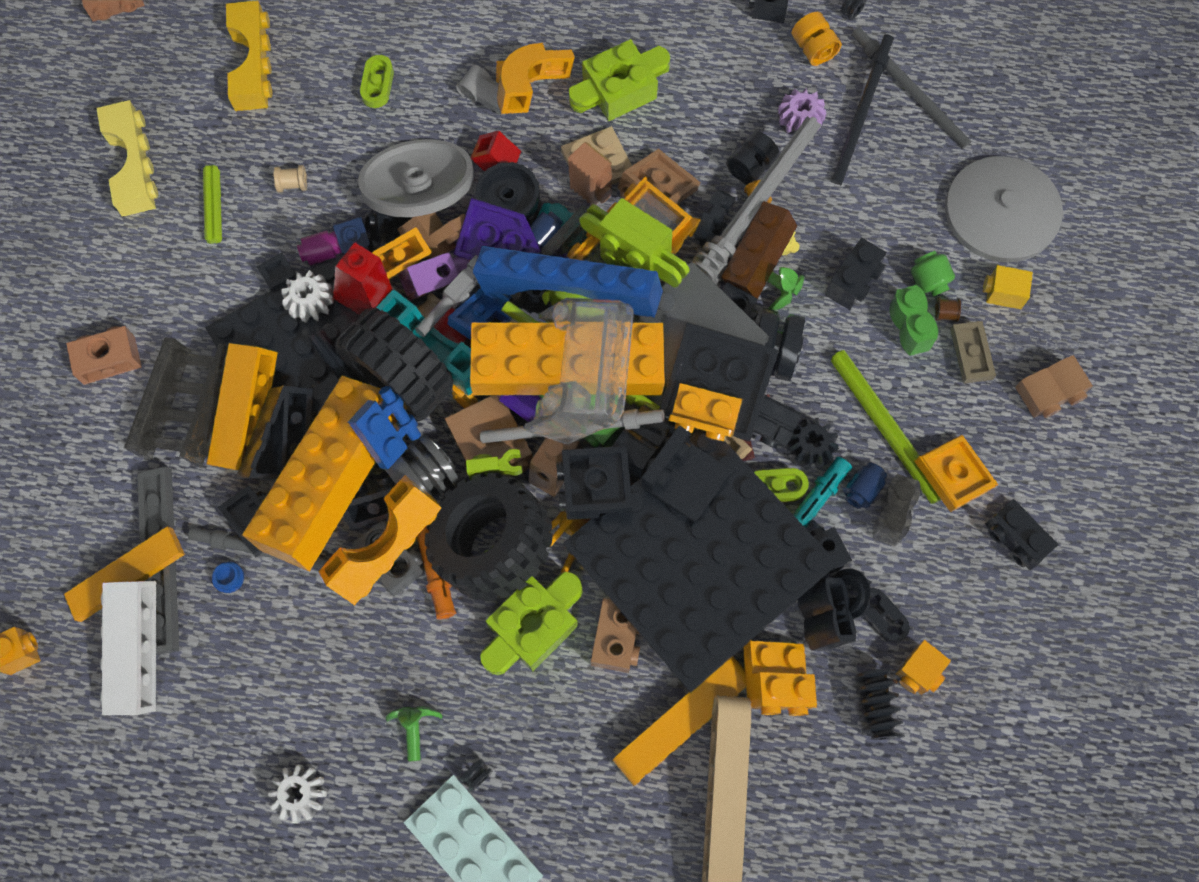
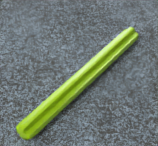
M844 350L835 353L831 358V363L929 502L935 504L941 501L938 494L914 462L920 455L849 355Z

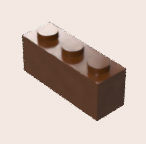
M765 201L762 202L721 277L725 283L728 282L757 299L759 298L798 226L790 211Z

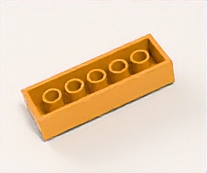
M471 323L470 384L473 395H662L665 384L663 323Z
M341 376L242 534L260 551L310 572L375 463L374 458L348 421L368 400L376 401L380 404L383 401L379 394L381 388ZM391 413L388 419L394 426L397 420Z

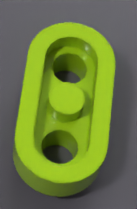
M374 55L365 63L360 94L363 103L370 108H380L389 100L394 69L391 60L384 55ZM379 70L384 71L382 74H376ZM373 94H380L377 97H371Z
M796 468L758 470L754 472L781 502L797 501L805 495L808 489L809 482L807 476ZM794 482L797 485V489L794 491L789 490L786 487V483Z

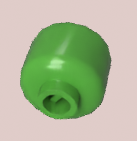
M933 251L914 260L915 265L911 268V274L916 285L924 293L931 292L934 297L950 290L948 284L955 279V273L945 254H937L936 251Z

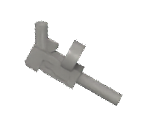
M477 255L470 260L467 268L463 269L443 291L441 301L417 325L415 330L419 335L424 337L451 307L457 309L471 297L469 293L478 284L473 274L478 258Z

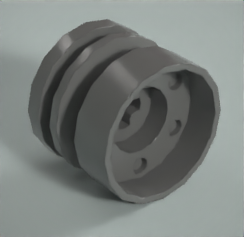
M425 434L418 438L424 451L420 453L410 443L407 447L413 459L407 462L400 456L389 469H383L396 484L406 475L430 495V491L436 489L444 496L448 491L443 484L444 481H447L453 489L458 487L457 483L460 482L456 468L439 445L431 441Z

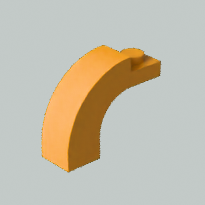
M543 43L529 44L513 51L506 58L501 69L497 90V102L501 114L529 112L533 94L530 83L543 79L570 78L575 59L573 51L545 50Z

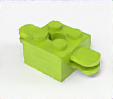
M630 39L582 61L583 81L569 88L571 108L578 113H583L599 105L607 120L611 121L657 99V77L669 72V52L664 47L657 46L640 54Z
M623 198L617 202L609 213L592 204L587 209V213H584L579 219L582 228L600 240V255L606 264L657 271L659 278L674 288L678 287L682 279L690 272L687 263L671 253L672 229Z
M563 572L546 588L531 576L526 581L527 586L520 591L517 589L513 595L485 620L488 627L497 635L482 650L480 655L481 663L486 671L493 675H502L520 658L533 672L578 627L577 620L568 612L580 599L583 592L581 581L576 575Z

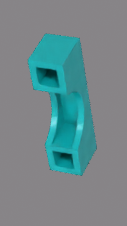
M393 289L376 308L387 312L389 316L399 320L402 325L409 328L415 336L420 338L446 366V370L452 376L453 384L469 396L472 393L470 384L471 348L463 342L455 343L449 340L434 327L424 337L419 335L415 328L424 319L423 315L415 305Z

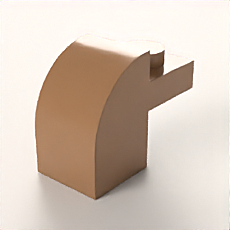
M434 212L413 217L397 230L403 235L417 227L432 252L426 258L431 259L456 248L454 241L459 238L465 215L462 214L443 225Z

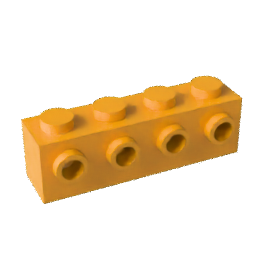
M229 343L207 465L239 470L265 398L272 387L278 352Z

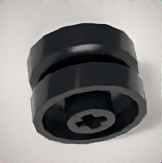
M507 162L488 168L480 176L476 185L477 200L524 214L529 226L535 221L541 210L539 182L532 171L524 165Z
M763 308L759 327L769 336L765 346L779 350L773 370L774 377L791 381L802 349L805 317L790 314L785 319L782 331H778L779 312Z

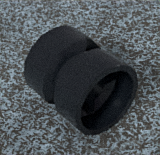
M755 131L742 143V147L736 149L726 160V165L729 172L735 178L748 185L753 181L759 180L764 175L765 170L771 167L780 152L770 137L762 132Z

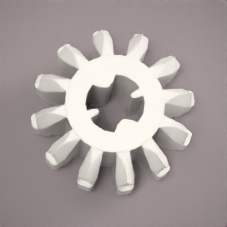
M309 270L306 276L302 277L297 272V279L295 281L287 279L286 284L288 288L281 289V294L284 297L282 304L286 310H289V314L294 319L300 317L302 321L307 323L310 316H312L314 320L318 321V314L320 312L328 314L329 309L327 305L333 304L332 287L326 283L325 278L321 274L315 276Z
M300 764L295 766L294 772L289 768L282 769L284 780L274 777L272 782L279 787L277 791L271 790L268 792L269 797L278 799L270 806L271 810L281 809L279 819L286 820L291 816V821L295 824L300 823L302 815L306 820L313 819V813L310 808L321 811L323 805L317 802L316 799L317 797L327 796L326 791L317 790L325 782L324 778L318 777L314 779L316 770L310 767L304 771L303 765ZM294 788H299L300 793L303 794L301 800L294 799L295 795L291 793Z

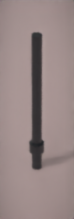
M889 34L883 36L878 52H875L870 63L872 69L831 183L841 186L844 181L882 71L886 70L890 60L888 54L894 37Z

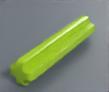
M206 165L203 168L204 238L209 244H217L222 241L220 170L216 165Z

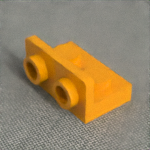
M680 383L673 412L670 414L668 421L676 423L675 429L680 425L690 433H693L694 428L707 431L706 437L724 441L725 436L732 437L734 434L743 399Z

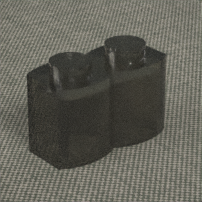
M897 474L892 479L881 498L882 511L873 524V540L895 547L906 536L912 523L911 510L916 505L920 496V482L918 480Z

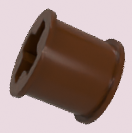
M938 297L935 303V320H954L958 322L961 314L960 298L954 300Z

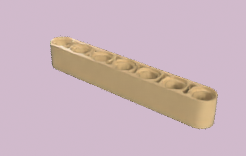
M716 695L713 701L702 882H742L751 730V701L749 698Z

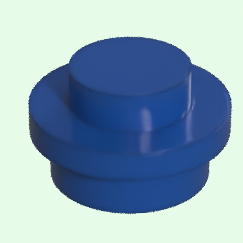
M234 562L221 563L212 574L214 587L222 593H233L244 582L243 569Z

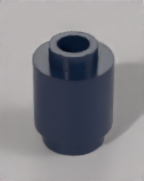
M551 211L548 215L541 212L530 225L540 247V254L542 252L546 253L564 232L561 227L563 221Z
M867 462L865 466H860L843 489L846 495L845 500L854 508H869L886 485L887 473L880 466L872 462Z

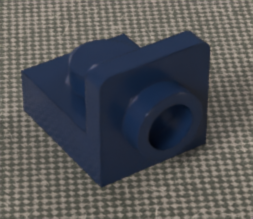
M361 217L333 226L342 253H347L354 243L363 248L370 245Z

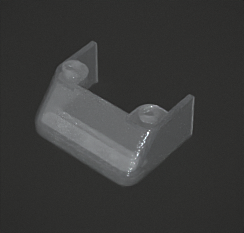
M565 298L538 315V320L545 323H554L556 328L563 331L566 330L560 384L545 393L541 403L543 415L526 423L525 431L568 445L612 426L619 421L624 411L634 314L631 305L620 300Z

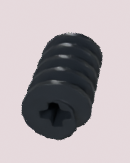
M895 669L868 670L854 677L856 682L865 684L857 688L856 694L866 697V699L858 702V707L868 710V712L860 715L859 720L870 724L861 729V734L871 737V740L905 737L904 733L894 731V727L903 724V720L892 717V714L901 710L900 706L892 705L890 702L899 697V693L889 691V687L898 684L897 680L887 678V674L896 671Z

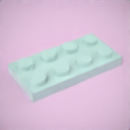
M454 775L404 822L407 828L454 882H538L543 877V874Z

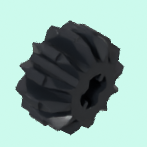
M819 417L814 419L813 424L807 418L802 419L801 426H796L788 442L790 446L787 448V454H797L793 461L794 464H799L801 460L806 461L804 465L806 470L810 469L812 462H814L818 469L824 466V462L831 463L834 459L832 453H836L839 449L838 444L834 443L838 438L837 433H828L831 427L830 423L825 424L823 427L820 426ZM808 439H811L812 443H818L817 447L814 448L812 443L807 444Z

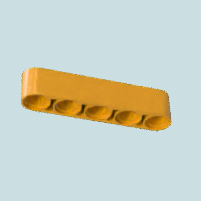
M733 656L691 694L685 695L612 760L633 786L637 785L644 776L653 771L669 754L678 749L693 733L712 719L713 701L716 695L737 697L746 688L745 669Z

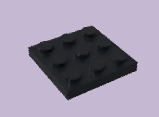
M687 323L662 402L661 409L664 415L670 416L672 414L680 383L737 397L743 400L733 437L750 442L779 350Z

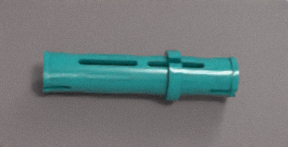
M838 456L834 459V462L824 475L816 478L814 481L815 486L793 513L805 528H807L829 497L836 495L838 492L837 487L848 472L852 470L851 464L845 459ZM833 477V480L830 482L827 488L823 491L822 494H820V492L827 485L829 480ZM813 501H814V502H815L814 505L810 508V510L807 512V514H806V515L804 516V518L801 520V517L803 516V514L806 512V510L809 508V506H810V505L813 503Z

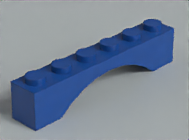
M487 246L481 247L473 269V274L483 291L506 295L528 290L562 291L597 300L627 314L655 318L663 293L657 271Z

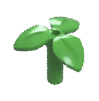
M779 267V275L772 272L767 282L781 291V296L768 309L779 310L790 304L792 294L794 293L797 296L803 286L804 275H800L798 278L794 270L786 267Z
M417 706L415 708L402 707L393 710L386 716L387 722L398 718L400 724L406 729L408 761L421 760L419 720L424 716H434L442 719V714L435 709L425 706Z

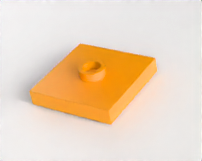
M963 435L919 456L914 461L950 513L999 485Z

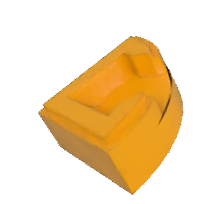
M453 384V399L464 409L478 403L473 393L466 396L463 391Z

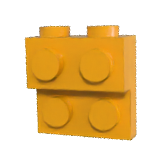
M750 641L743 647L747 698L751 701V709H761V715H779L781 710H788L789 716L808 715V709L817 708L815 674L806 673L804 644Z

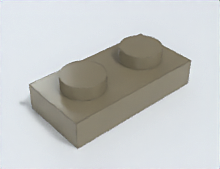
M983 321L953 324L950 330L963 384L993 380L996 377Z

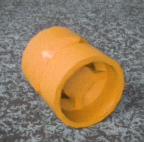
M818 11L809 13L801 18L794 25L791 32L812 66H818L833 59L842 46L835 32L830 29L829 23L822 13Z

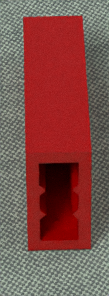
M357 243L351 246L335 266L333 297L336 301L359 315L365 309L376 308L393 290L380 257Z

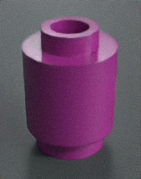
M328 230L302 237L300 238L301 244L297 245L302 262L308 261L310 266L335 258L337 254L342 253L335 231L328 232Z

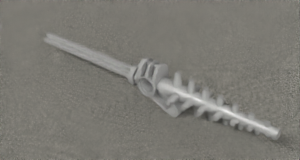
M806 117L721 236L716 235L711 242H706L692 260L716 285L721 280L728 266V258H732L736 252L734 246L753 221L762 202H767L821 127V124L817 122L815 117Z

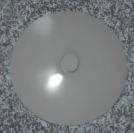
M434 139L413 140L396 144L373 156L361 169L358 185L363 201L371 209L394 217H416L440 211L460 200L473 184L474 170L469 154L456 144Z
M995 156L977 160L957 174L946 196L945 213L951 231L964 247L985 259L1007 263L1030 259L1050 245L1060 229L1063 218V206L1057 188L1040 169L1017 158Z

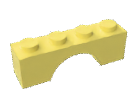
M130 100L98 107L97 114L100 132L110 145L119 146L127 150V159L123 168L115 176L108 179L114 207L122 217L156 209L154 199L158 198V191L154 181L150 179V174H154V168L150 158L146 156V151L150 150V146L145 133L142 134L141 127H145L146 124L141 110L136 111Z

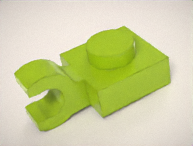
M508 450L501 459H498V456L492 457L490 454H480L474 456L472 460H466L469 479L472 480V476L482 473L487 477V473L491 472L514 476L522 474V466H511L509 464L511 459L521 458L520 450Z

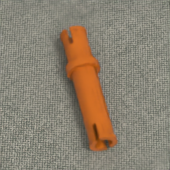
M425 526L416 537L428 581L426 589L432 596L436 619H447L457 614L450 592L452 585L436 574L432 569V564L427 559L426 549L428 548L425 546V534L429 533V530Z

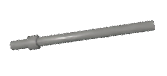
M634 409L626 410L623 414L486 430L480 432V440L482 443L618 427H625L626 430L638 429L640 425L664 422V412L662 409L644 412Z

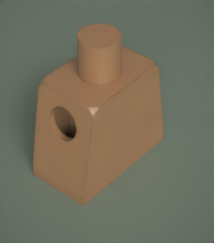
M566 434L547 436L531 460L529 483L555 497L564 481H557L556 462L562 461V450L584 449L581 443ZM544 473L549 479L544 478L541 474Z

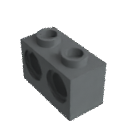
M383 521L377 523L351 544L355 549H359L374 543L383 534L386 525ZM410 548L408 551L404 550L394 561L392 568L387 573L382 574L379 579L395 597L424 574L419 567L423 561L413 548ZM401 562L407 563V570L403 574H393L395 565Z

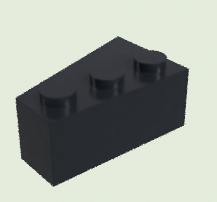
M280 386L269 389L235 479L277 480L311 426L313 388Z

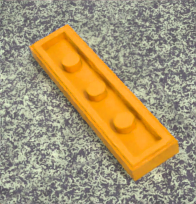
M168 526L66 592L64 596L74 620L83 622L102 609L101 594L103 592V583L145 581L184 556L185 553L174 529Z

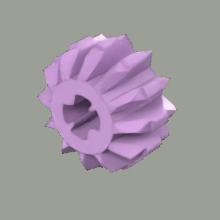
M807 88L802 93L794 89L791 95L785 94L778 108L780 126H786L787 134L792 132L793 129L797 131L807 116L809 118L815 117L822 126V122L826 117L824 100L818 99L817 92L808 94Z

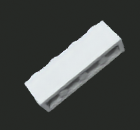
M156 581L103 583V592L101 594V604L103 606L101 626L102 659L100 662L102 671V691L100 694L102 715H140L156 711Z

